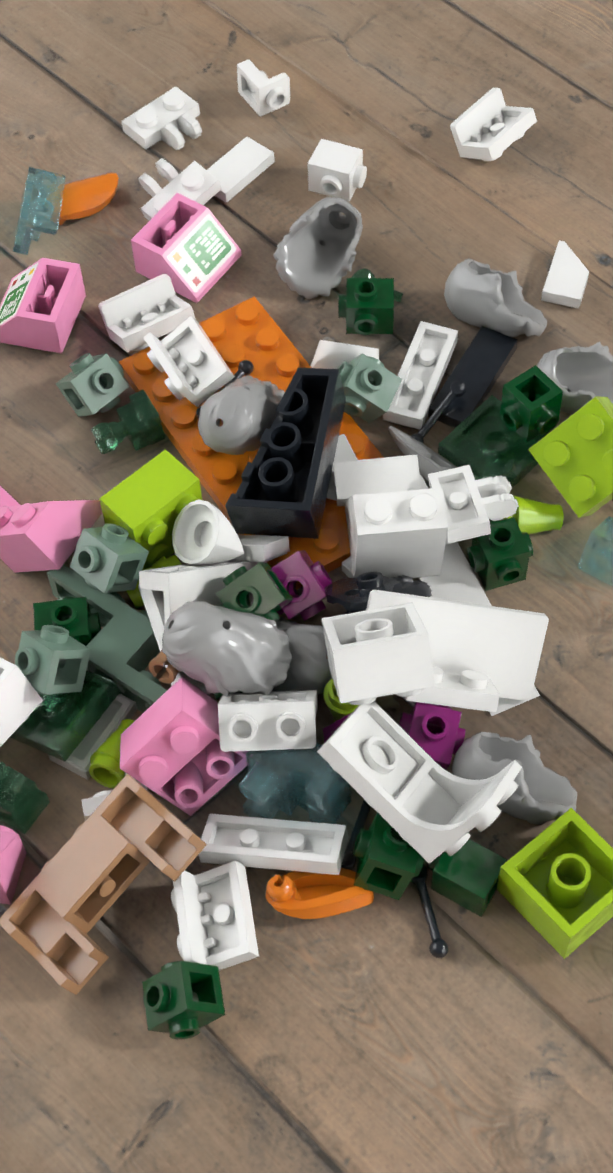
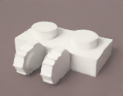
M175 86L122 120L123 132L145 150L160 140H163L170 147L172 146L173 149L179 150L184 147L185 141L178 129L187 136L189 135L192 139H196L201 135L200 123L195 119L200 115L199 104Z
M162 158L155 163L157 171L170 182L163 189L152 177L145 173L138 178L141 186L153 197L141 207L144 217L149 221L176 193L204 205L222 189L219 180L196 161H193L179 174L166 160Z
M470 465L428 474L430 488L443 487L449 526L447 534L448 544L491 534L489 519L498 521L505 517H512L513 514H516L517 507H519L517 500L514 499L512 494H509L512 486L506 479V476L496 475L494 478L488 477L475 480Z

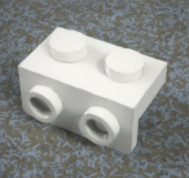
M492 88L452 122L450 128L460 157L481 159L489 162L499 158L507 147L514 141L522 138L525 131L537 122L533 108L506 106L501 89Z
M167 274L159 275L109 298L98 306L109 338L126 352L139 351L148 347L149 345L145 341L144 336L149 332L156 338L170 334L190 316L196 320L192 306L176 296L171 278Z
M192 316L161 341L151 332L144 336L145 341L151 348V351L147 353L149 359L159 371L167 373L169 378L165 380V384L179 400L185 397L198 407L235 377L201 325Z
M235 860L195 876L184 871L176 881H173L174 889L171 891V901L177 912L180 932L177 937V947L184 961L218 966L219 970L259 957L246 869L243 864Z

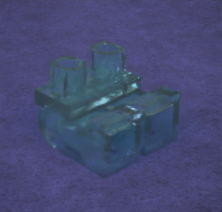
M316 742V746L312 749L248 751L245 755L248 773L239 783V789L247 798L243 809L244 813L249 817L273 819L279 810L290 816L295 808L300 806L308 811L310 822L335 824L351 802L350 784L339 773L334 771L330 764L317 752L322 745Z

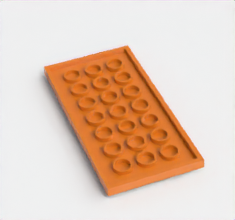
M255 296L199 323L233 375L238 371V365L242 360H249L254 366L253 372L249 376L258 378L260 381H270L271 384H276L279 390L286 391L298 368H312ZM150 347L119 361L124 371L125 379L231 523L225 505L232 493L236 494L242 483L241 475L247 463L253 462L259 449L246 451L240 455H231L216 452L205 445L199 433V420L196 414L197 409L205 401L196 407L185 397L181 400L177 399L165 384V380L169 378L167 373L159 371L149 359L147 353L151 351ZM343 412L339 435L345 434L357 459L384 458L354 419L346 412ZM220 419V424H219V426H222V425H223V421H222V419ZM326 498L319 539L288 537L290 551L285 555L267 561V563L272 568L297 551L305 550L313 564L320 561L328 573L342 566V562L351 556L345 506H337V500ZM299 581L296 583V590L303 587Z

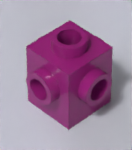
M302 550L297 551L272 567L293 601L277 611L279 615L285 613L288 619L301 615L302 619L306 621L327 608L323 600L326 599L327 586L332 584V580L320 561L313 564L307 552ZM297 581L303 585L302 595L296 591Z
M416 702L410 714L403 712L399 721V726L445 770L450 765L452 754L456 755L464 742L466 729L459 727L462 712L452 710L451 706Z

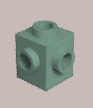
M90 353L82 355L69 365L72 372L56 383L78 417L94 415L99 410L101 413L112 409L121 401L119 394L129 387L123 378L124 371L121 365L114 358L109 357L107 353L91 356Z
M363 353L349 363L344 361L338 367L346 397L344 412L371 423L387 413L402 379L386 369L380 360L366 356Z
M104 524L103 527L84 528L77 541L70 568L85 578L84 581L87 585L102 591L104 594L134 590L139 580V571H142L149 551L128 536V531L118 525Z
M44 625L41 630L22 631L19 649L15 655V665L21 670L37 693L52 695L82 692L91 649L69 636L67 629L55 625Z

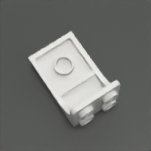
M375 701L365 705H358L317 751L330 764L332 769L339 773L364 798L367 804L374 808L399 833L402 839L408 842L428 863H431L444 851L449 856L455 854L468 841L471 836L468 832L474 827L482 832L491 825L501 813L497 806L504 803L518 788V784L514 779L522 769V766L514 760L499 773L487 779L470 780L455 776L439 766Z

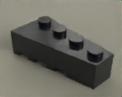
M298 368L276 408L277 416L270 429H265L259 441L261 447L253 462L247 463L241 475L242 483L236 494L232 493L225 505L232 526L237 534L319 539L346 402L339 369Z

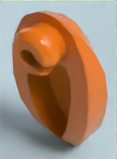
M112 172L58 187L46 200L45 211L47 212V220L52 225L60 226L67 219L85 218L100 212L111 202L116 194L118 175Z
M341 868L339 875L292 871L282 876L280 874L275 875L267 883L265 897L271 906L287 916L300 919H319L367 906L373 903L374 892L355 886L356 872Z

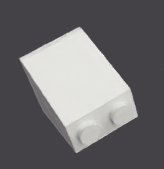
M443 487L352 495L345 502L353 577H358L368 572H380L388 578H397L398 575L412 578L440 576L449 528Z

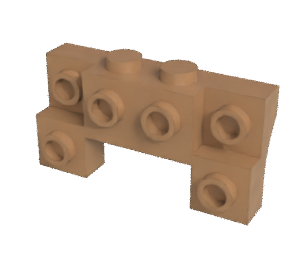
M127 774L89 818L77 827L74 835L43 866L42 871L0 917V926L33 956L61 987L77 995L109 958L87 935L92 927L150 861L161 872L173 881H176L207 844L141 784Z

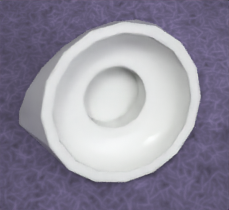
M320 340L311 367L338 369L344 361L349 363L362 353L379 360V349Z
M199 499L190 502L181 510L175 520L172 531V545L176 556L184 563L211 565L234 559L244 553L239 537L229 520L217 507L208 501Z

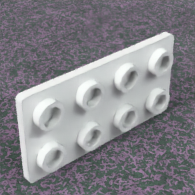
M381 590L370 591L366 610L413 602L429 635L435 687L425 688L418 695L405 697L406 701L496 712L500 697L524 701L530 700L549 622L548 617L544 613Z

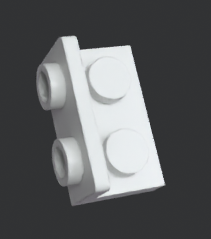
M317 690L271 692L268 695H263L261 692L229 693L227 697L223 695L218 703L220 749L223 752L314 748L317 742L315 722L318 709Z

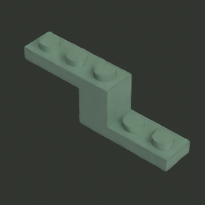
M64 564L60 569L49 570L47 576L53 596L58 599L66 596L75 598L86 597L91 613H99L101 627L103 628L87 645L91 651L86 676L135 701L137 710L144 713L167 691L156 677L145 670L149 662L160 652L147 611H136L127 605L117 592L104 594L102 591L90 587L85 583V578Z

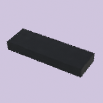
M481 326L429 407L428 417H431L450 393L451 382L456 379L463 380L467 388L465 395L456 397L438 421L465 432L516 351L518 340Z

